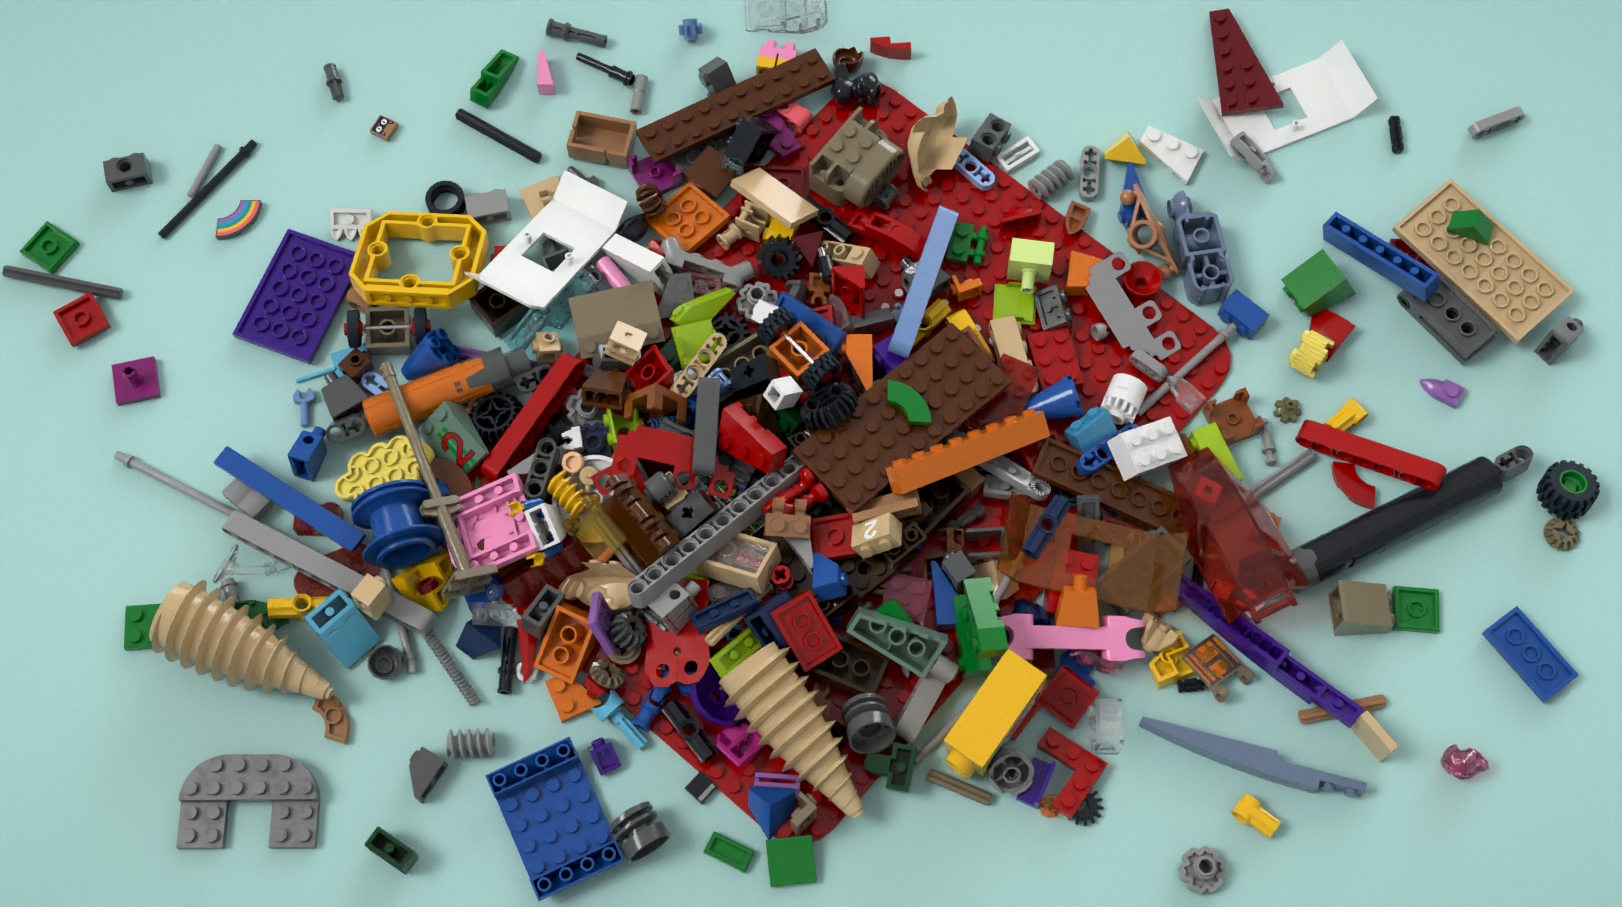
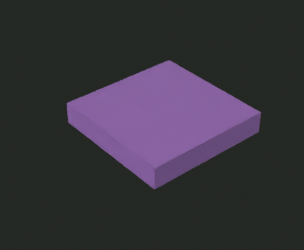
M597 591L592 593L588 626L608 655L615 651L616 642H613L615 638L609 634L611 632L609 625L616 616L605 610L611 608L602 593Z

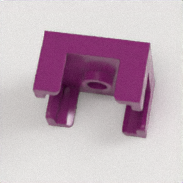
M636 155L627 158L629 172L638 187L652 182L657 185L662 194H665L683 185L682 171L678 165L674 168L668 161H665L655 166L650 157L637 161Z

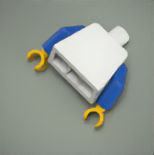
M541 498L521 501V503L513 501L505 506V508L513 510L508 515L510 518L516 516L521 511L524 512L538 544L540 553L537 552L526 557V560L531 558L534 560V565L530 566V568L542 565L544 560H548L562 551L566 531L554 506L547 504Z

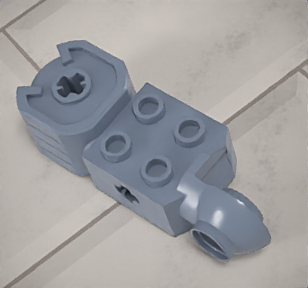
M1181 190L1171 200L1167 201V212L1169 218L1176 219L1172 233L1181 268H1187L1183 278L1187 299L1196 306L1199 305V302L1211 303L1219 300L1222 303L1228 296L1234 277L1230 262L1225 257L1227 250L1218 216L1212 212L1192 213L1191 200L1186 196L1184 190Z

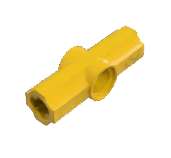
M938 298L925 310L920 324H925L928 327H919L912 349L922 339L928 338L932 330L951 313L950 307L943 299L940 300Z
M298 594L294 598L268 599V619L296 618L299 621H304L302 618L328 596L310 597L307 594ZM300 606H307L305 609H298Z

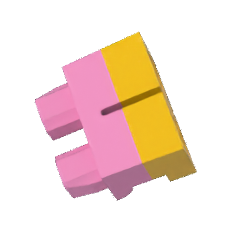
M767 39L765 45L761 46L756 64V74H760L797 57L795 43L787 42L784 49L777 48V41Z

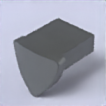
M800 280L786 281L784 288L790 291L789 294L805 303L808 297V288L805 283Z

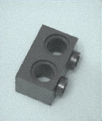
M990 113L971 139L968 152L989 163L993 156L997 157L1002 149L1001 145L1009 141L1011 137L1009 132L1011 123Z

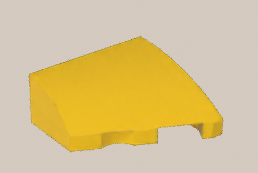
M1180 630L1176 631L1180 635L1178 641L1162 650L1149 663V669L1158 690L1174 684L1178 680L1195 675V672L1181 658V655L1189 650V645Z

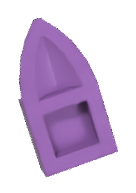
M1421 379L1419 381L1423 389L1431 397L1454 409L1466 389L1447 379L1445 381L1437 379Z

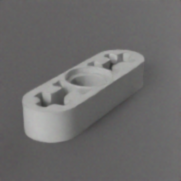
M1514 107L1475 122L1468 128V131L1473 139H1478L1519 123L1525 118V114L1521 107Z
M1091 145L1083 148L1080 158L1079 197L1084 202H1092L1096 199L1099 186L1100 151L1097 147ZM1088 153H1091L1093 157L1091 163H1088ZM1091 170L1095 173V176L1088 178L1084 175V172ZM1087 184H1091V195H1088L1086 192Z

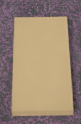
M760 167L731 180L730 186L789 229L818 216L819 209Z

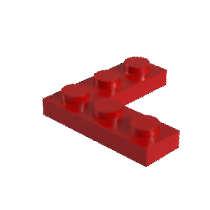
M1049 727L1039 741L1037 748L1075 771L1051 808L1071 820L1106 769L1108 763Z

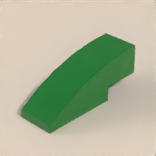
M501 49L483 68L481 78L471 87L470 101L488 108L508 81L519 60V56Z

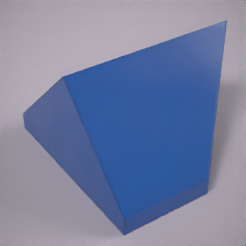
M749 786L748 807L769 840L794 811L795 789Z

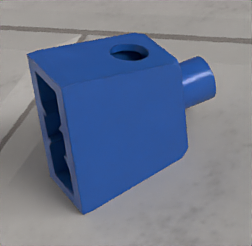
M316 426L312 432L304 430L300 433L287 455L294 476L312 482L315 481L327 453L324 441L325 429Z

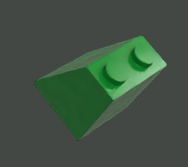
M1323 249L1281 279L1285 285L1282 288L1289 298L1294 296L1297 300L1294 305L1301 313L1305 311L1309 317L1356 294L1348 280Z

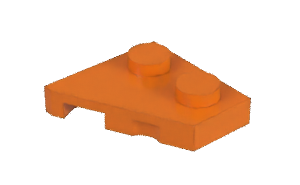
M557 677L545 681L562 723L591 711L592 707L599 708L602 706L601 701L598 698L591 699L586 694L588 690L577 681L573 685Z

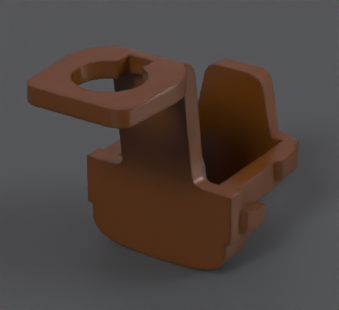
M947 527L936 529L937 536H947V552L928 555L924 558L923 574L926 586L930 585L929 564H931V561L942 562L947 554L951 552L957 553L960 550L967 558L966 538L962 528ZM962 534V544L957 543V535Z

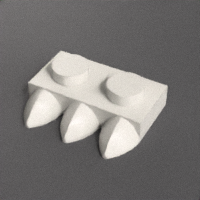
M330 208V232L335 240L341 237L343 229L350 241L355 237L357 229L361 236L364 225L373 220V209Z

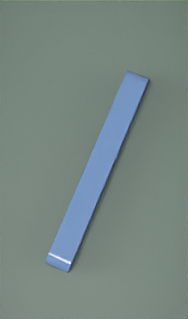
M939 205L891 338L888 352L904 358L909 357L959 215L956 211Z

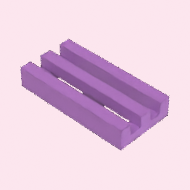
M755 772L754 786L795 789V800H798L797 794L800 793V782L796 784L759 782V779L796 782L799 775Z

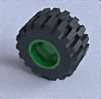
M1561 460L1560 463H1553L1537 485L1536 493L1539 494L1537 499L1542 502L1541 506L1544 509L1547 508L1549 510L1548 513L1551 515L1553 513L1556 514V517L1560 519L1565 517V520H1571L1572 517L1574 519H1578L1580 516L1583 517L1600 493V484L1596 482V475L1591 474L1592 470L1583 467V464H1576L1572 460L1570 462Z

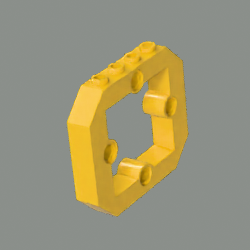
M388 211L363 227L349 271L352 287L368 305L452 309L477 294L480 282L465 275V271L477 274L483 271L490 246L487 232L470 215ZM389 238L422 239L425 242L437 240L463 241L462 245L453 247L449 252L454 271L452 282L420 281L419 277L415 274L404 275L400 280L377 278L379 271L389 268L392 264L387 246Z

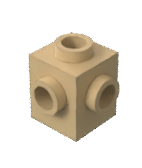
M557 331L536 332L535 341L531 342L532 353L536 354L537 364L549 363L554 365L560 357V353L563 352V342L559 340Z

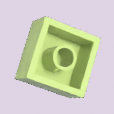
M1012 238L1007 279L1022 281L1020 291L1024 294L1034 293V282L1048 284L1053 264L1055 243Z

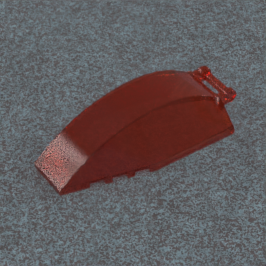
M1208 447L1168 465L1188 551L1227 624H1231L1243 613L1249 611L1257 625L1262 622L1261 619L1286 607L1297 606L1298 603L1291 590L1309 587L1310 584L1268 509ZM1285 594L1286 598L1256 611L1255 607Z

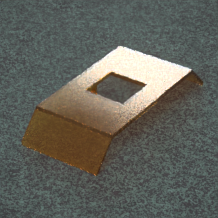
M1014 491L1011 492L997 564L998 571L1015 582L1061 593L1063 586H1073L1075 574L1065 572L1071 535L1111 544L1105 581L1093 579L1086 575L1087 587L1095 588L1097 601L1145 613L1176 611L1189 532L1156 534L1067 513L1038 560L1031 559L1021 551V548L1046 508L1030 504ZM1048 524L1041 525L1044 530H1051Z

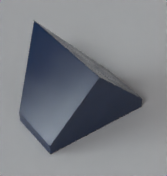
M483 612L466 622L456 647L473 660L476 657L500 649L502 625Z

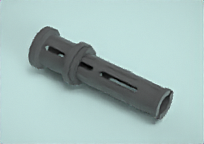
M552 18L547 23V36L562 37V40L570 38L603 48L606 46L607 35L575 28L568 22L564 24L556 22Z

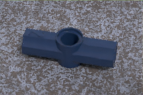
M1058 495L1053 497L1021 548V551L1027 557L1038 560L1072 505L1068 499ZM1048 524L1051 530L1046 531L1041 525Z

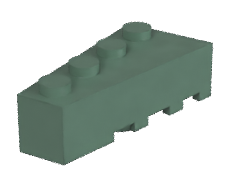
M860 606L848 622L846 630L849 634L923 679L948 643V634Z

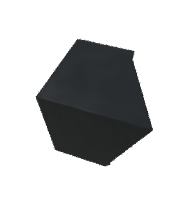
M560 411L553 415L544 427L543 438L553 439L558 447L565 442L568 444L573 440L568 438L562 439L561 434L571 430V427H574V425L563 411ZM547 447L545 449L548 454L552 452L553 447Z

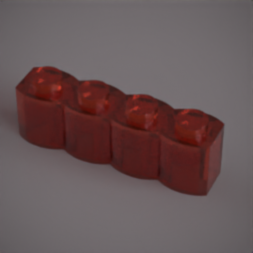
M573 535L563 541L561 552L548 560H544L542 565L530 568V566L534 565V560H532L519 570L503 578L499 583L515 608L519 606L524 607L531 602V598L541 592L546 584L552 586L554 583H562L573 571L578 572L585 569L587 566L582 562H589L591 559L580 540Z

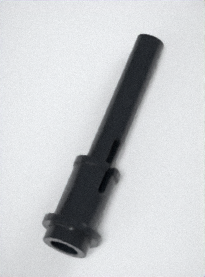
M580 52L576 56V60L607 73L610 78L622 82L624 86H631L635 81V75L632 71L627 72L615 65L611 67Z

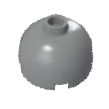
M1004 748L1000 750L988 767L989 781L993 788L1001 794H1004V792L1012 793V795L1020 794L1026 791L1033 782V764L1028 755L1019 749Z

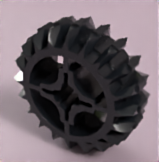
M844 382L828 384L826 387L820 388V390L808 396V399L802 403L803 405L800 407L801 411L799 413L809 429L814 431L830 429L832 426H837L838 423L844 422L846 418L851 416V413L855 412V408L858 406L857 395L849 384H844Z
M499 391L497 395L491 393L489 397L483 396L482 401L476 400L477 406H472V412L468 414L486 446L490 443L494 447L524 407L517 397L512 396L508 392L503 394Z

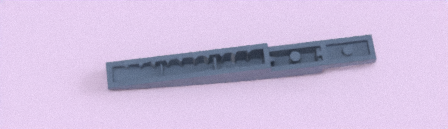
M1144 716L1139 722L1141 728L1182 748L1274 783L1309 793H1314L1321 786V789L1324 791L1334 792L1337 790L1344 792L1345 796L1357 798L1366 791V782L1276 760L1277 750Z

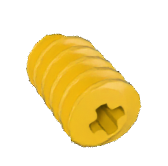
M563 470L550 480L547 492L553 494L554 500H559L558 503L561 507L565 506L564 511L571 513V519H578L594 503L587 504L590 496L587 495L582 498L581 495L584 490L581 489L576 492L575 489L578 483L570 485L572 477L570 476L565 479L564 476L567 471Z

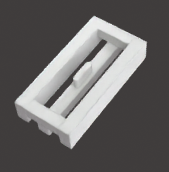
M1027 136L995 157V161L999 162L1000 167L1004 168L1005 173L1009 174L1038 156L1040 149ZM1027 144L1029 145L1028 147H1026V148L1023 149L1022 151H1019V152H1017L1016 154H1014V156L1010 157V158L1007 159L1006 161L1003 160V159H1005L1006 157H1008L1009 155H1011V154H1013L1014 152H1016L1017 150H1019V149H1021L1022 147H1024L1025 145H1027Z

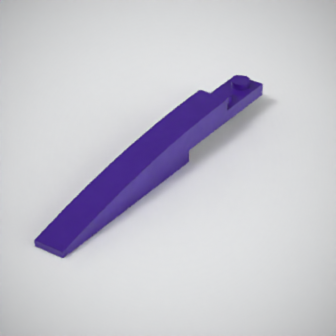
M1181 572L1167 586L1166 589L1216 633L1309 705L1314 702L1348 728L1352 727L1364 711V708L1289 655V649Z

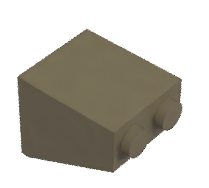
M1338 580L1328 593L1334 636L1388 633L1395 624L1394 614L1390 612L1389 606L1391 604V594L1387 591L1386 584Z

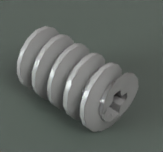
M1056 160L1047 169L1037 174L1034 179H1030L1028 187L1039 200L1042 197L1048 199L1050 197L1049 193L1055 194V188L1060 190L1062 188L1061 183L1067 185L1068 180L1072 181L1074 179V175L1065 161Z
M477 728L475 735H472L471 730L467 729L466 735L463 736L461 729H458L457 735L454 736L452 730H449L447 736L448 758L452 754L453 758L456 759L460 753L463 758H467L469 752L471 757L475 758L478 751L481 757H485L487 751L490 757H494L495 733L490 734L489 729L486 728L484 735H481L479 728Z

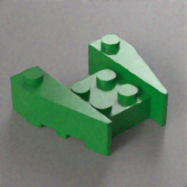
M990 577L963 579L965 595H953L958 672L961 671L962 678L988 676L993 670L991 657L1003 656L1009 649L1003 620H998L996 612H999L1000 609L998 603L994 602V589Z

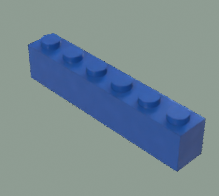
M1335 212L1323 224V240L1423 302H1426L1439 288V274L1338 212Z

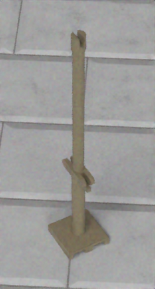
M384 362L379 367L384 381L387 383L431 499L423 501L419 511L422 517L438 518L458 570L452 574L441 591L444 600L484 592L486 590L484 585L490 584L493 580L491 574L498 572L496 564L471 568L451 514L462 509L461 504H458L460 498L457 495L442 497L396 379L393 365L391 362Z

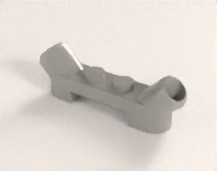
M674 236L663 240L660 246L672 272L682 273L684 267L722 279L721 288L726 287L734 292H739L743 288L744 282L752 279L755 275L752 264L747 260L730 267L724 265L720 260H709L699 253L691 254L685 252L677 237Z

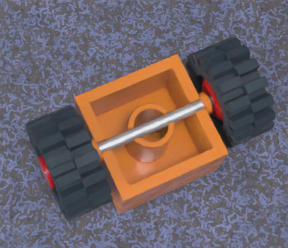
M785 307L773 310V313H769L768 317L763 319V323H760L757 335L769 346V356L776 359L778 365L787 371L799 386L805 382L814 392H817L838 376L837 373L841 371L842 364L802 321L797 323L796 318Z

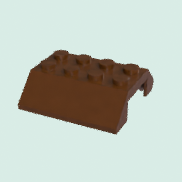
M627 473L612 475L606 481L604 487H610V490L615 491L611 497L599 504L597 514L606 520L642 569L645 570L680 543V536L675 529H671L668 526L664 515L661 512H657L652 506L651 499L646 494L643 495L639 490L638 483L634 478H630Z

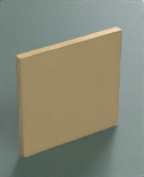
M557 175L519 190L532 219L553 199L560 182Z

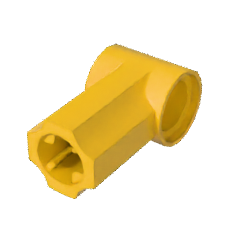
M1352 398L1341 407L1338 413L1327 420L1324 425L1346 431L1352 425H1358L1369 413L1355 398Z
M1244 794L1231 811L1232 815L1241 823L1251 825L1269 839L1277 830L1281 821L1261 807V803L1253 796Z

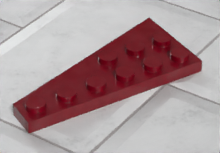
M1230 9L1209 11L1222 116L1283 108L1281 98Z

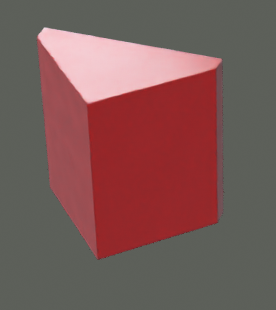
M864 265L832 267V299L863 319L865 317Z
M655 344L634 363V366H631L624 372L635 391L654 383L670 390L675 374Z

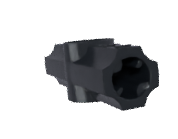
M810 196L803 198L819 209L818 216L809 219L816 225L817 230H824L825 234L829 235L836 242L845 244L851 242L855 231L835 217L831 209L824 208Z
M675 699L666 704L662 712L679 733L682 741L689 746L702 765L712 760L718 754V751L680 701ZM688 727L696 729L695 733L691 736L684 734V730Z

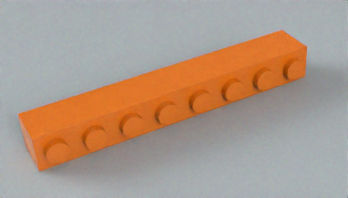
M1034 408L1027 409L1021 412V416L1016 417L1014 415L1004 418L1003 423L998 424V422L988 424L985 426V430L970 431L967 433V437L952 438L948 440L949 444L931 446V451L925 453L924 451H919L911 454L912 458L905 460V458L893 461L892 466L885 468L892 492L894 494H905L1049 437L1050 432L1044 411H1035Z

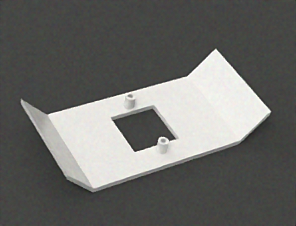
M1342 39L1318 59L1269 77L1278 94L1287 90L1291 91L1306 116L1302 120H1293L1292 124L1275 130L1264 111L1222 116L1220 97L1210 100L1196 96L1230 157L1245 162L1247 159L1237 152L1230 142L1242 131L1249 136L1264 154H1267L1353 120L1378 99Z
M564 170L553 199L480 274L465 271V275L529 308L545 310L616 234L628 201ZM543 235L573 250L572 253L568 252L565 254V260L554 272L523 257Z

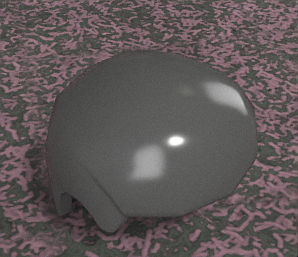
M379 645L368 657V670L374 677L380 680L392 679L399 673L402 667V656L397 648L391 645Z

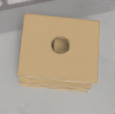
M745 200V207H741V214L739 218H735V224L741 230L744 237L760 243L762 232H764L766 225H770L769 214L756 204Z
M618 320L603 354L634 366L648 333Z

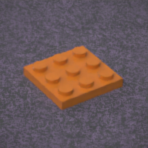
M688 182L666 201L667 209L661 216L652 219L646 217L649 227L665 240L671 236L677 237L683 250L691 254L731 220L730 214L691 182Z

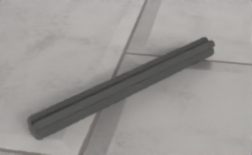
M5 265L2 271V275L5 277L84 293L91 292L94 295L121 299L123 294L122 288Z

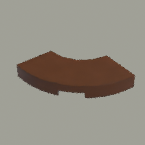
M433 458L430 466L435 479L447 486L450 490V495L461 497L473 491L467 474L457 464L447 459Z

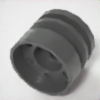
M863 693L850 698L843 705L841 710L842 720L849 745L855 752L860 754L878 753L888 748L894 742L896 737L895 727L890 717L887 701L883 696L876 693Z
M648 801L624 811L608 828L611 834H616L615 840L617 842L627 840L622 845L621 850L629 862L640 860L651 854L670 838V833L663 822L653 823L658 814L655 811H651L653 806Z

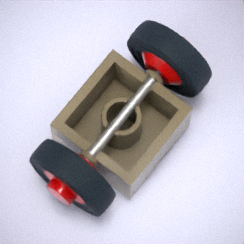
M402 306L365 308L366 324L364 325L361 321L359 310H348L347 323H344V335L348 338L350 348L361 347L363 331L366 333V348L370 356L411 354V331L415 335L416 345L431 331V320H427V311L424 307L414 308L412 324L410 322L409 307Z

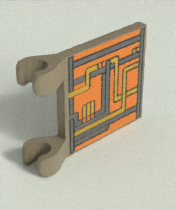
M1213 633L1181 655L1183 661L1206 684L1219 703L1224 702L1230 694L1227 688L1220 685L1223 681L1237 673L1240 681L1247 685L1255 676L1254 672L1243 666Z

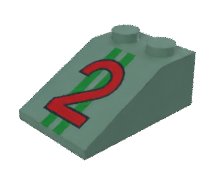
M445 400L418 427L425 443L433 449L434 454L438 458L447 459L457 464L467 475L489 454L464 406Z

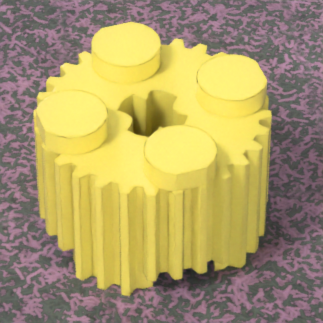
M1305 330L1300 338L1301 342L1299 345L1301 346L1299 349L1294 348L1289 357V363L1291 368L1314 379L1316 376L1314 370L1321 369L1327 359V348L1330 347L1332 349L1335 342L1313 330L1310 332Z

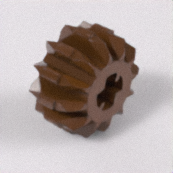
M649 182L637 188L635 192L636 200L647 217L651 219L657 218L666 212V201L656 184Z

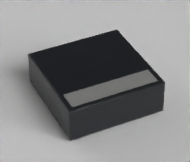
M701 771L685 787V790L701 805L717 789V786Z

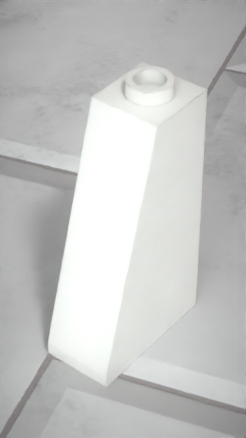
M615 234L602 247L606 255L618 267L638 281L645 282L651 280L653 290L662 296L669 275L674 274L665 258Z

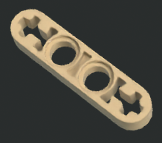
M713 333L685 367L670 390L678 394V388L685 382L688 385L683 390L681 396L689 397L698 385V378L696 380L690 379L688 377V370H694L697 372L698 377H704L726 348V337L721 333ZM718 340V346L713 351L710 350L714 341ZM700 354H706L709 357V364H703L700 361Z

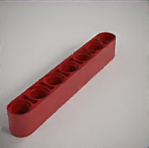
M563 353L557 359L511 423V427L506 430L483 462L481 467L482 474L496 481L507 476V471L521 461L583 374L585 369L584 362L568 353Z
M1304 420L1295 438V441L1305 448L1431 491L1438 490L1447 471L1440 463L1312 420Z

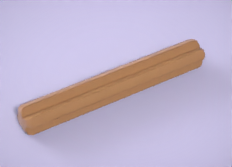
M1382 694L1352 700L1364 708L1363 712L1386 706V698ZM1320 707L1298 712V719L1301 724L1334 718Z

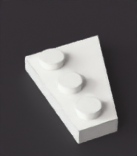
M1149 125L1139 143V146L1154 159L1160 160L1167 166L1169 172L1175 173L1181 178V182L1187 185L1204 151Z

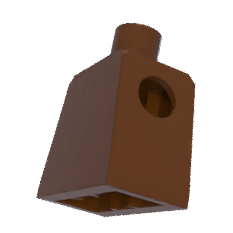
M612 368L610 371L596 370L582 385V405L623 410L627 394V375L618 368Z

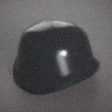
M645 213L626 219L618 227L616 234L634 243L641 240L649 228Z

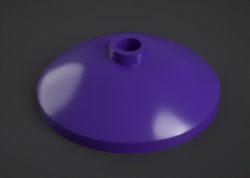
M709 662L708 668L700 681L690 684L692 702L699 714L712 724L718 726L737 724L743 720L735 721L739 708L736 705L724 707L729 696L724 690H719L721 677Z

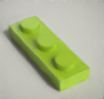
M748 626L710 658L709 661L722 679L762 645Z

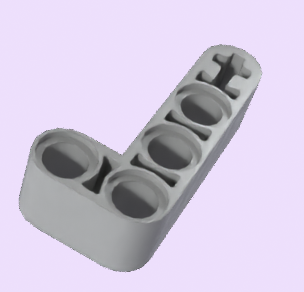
M940 654L925 678H919L894 724L898 737L910 744L914 742L945 684L949 683L955 676L959 668L958 664Z

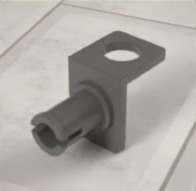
M549 239L551 246L549 247L547 240L543 243V248L547 255L541 257V260L546 269L552 270L565 260V254L569 251L567 248L558 251L556 242Z

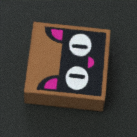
M380 115L370 129L372 135L389 142L399 125L397 122Z

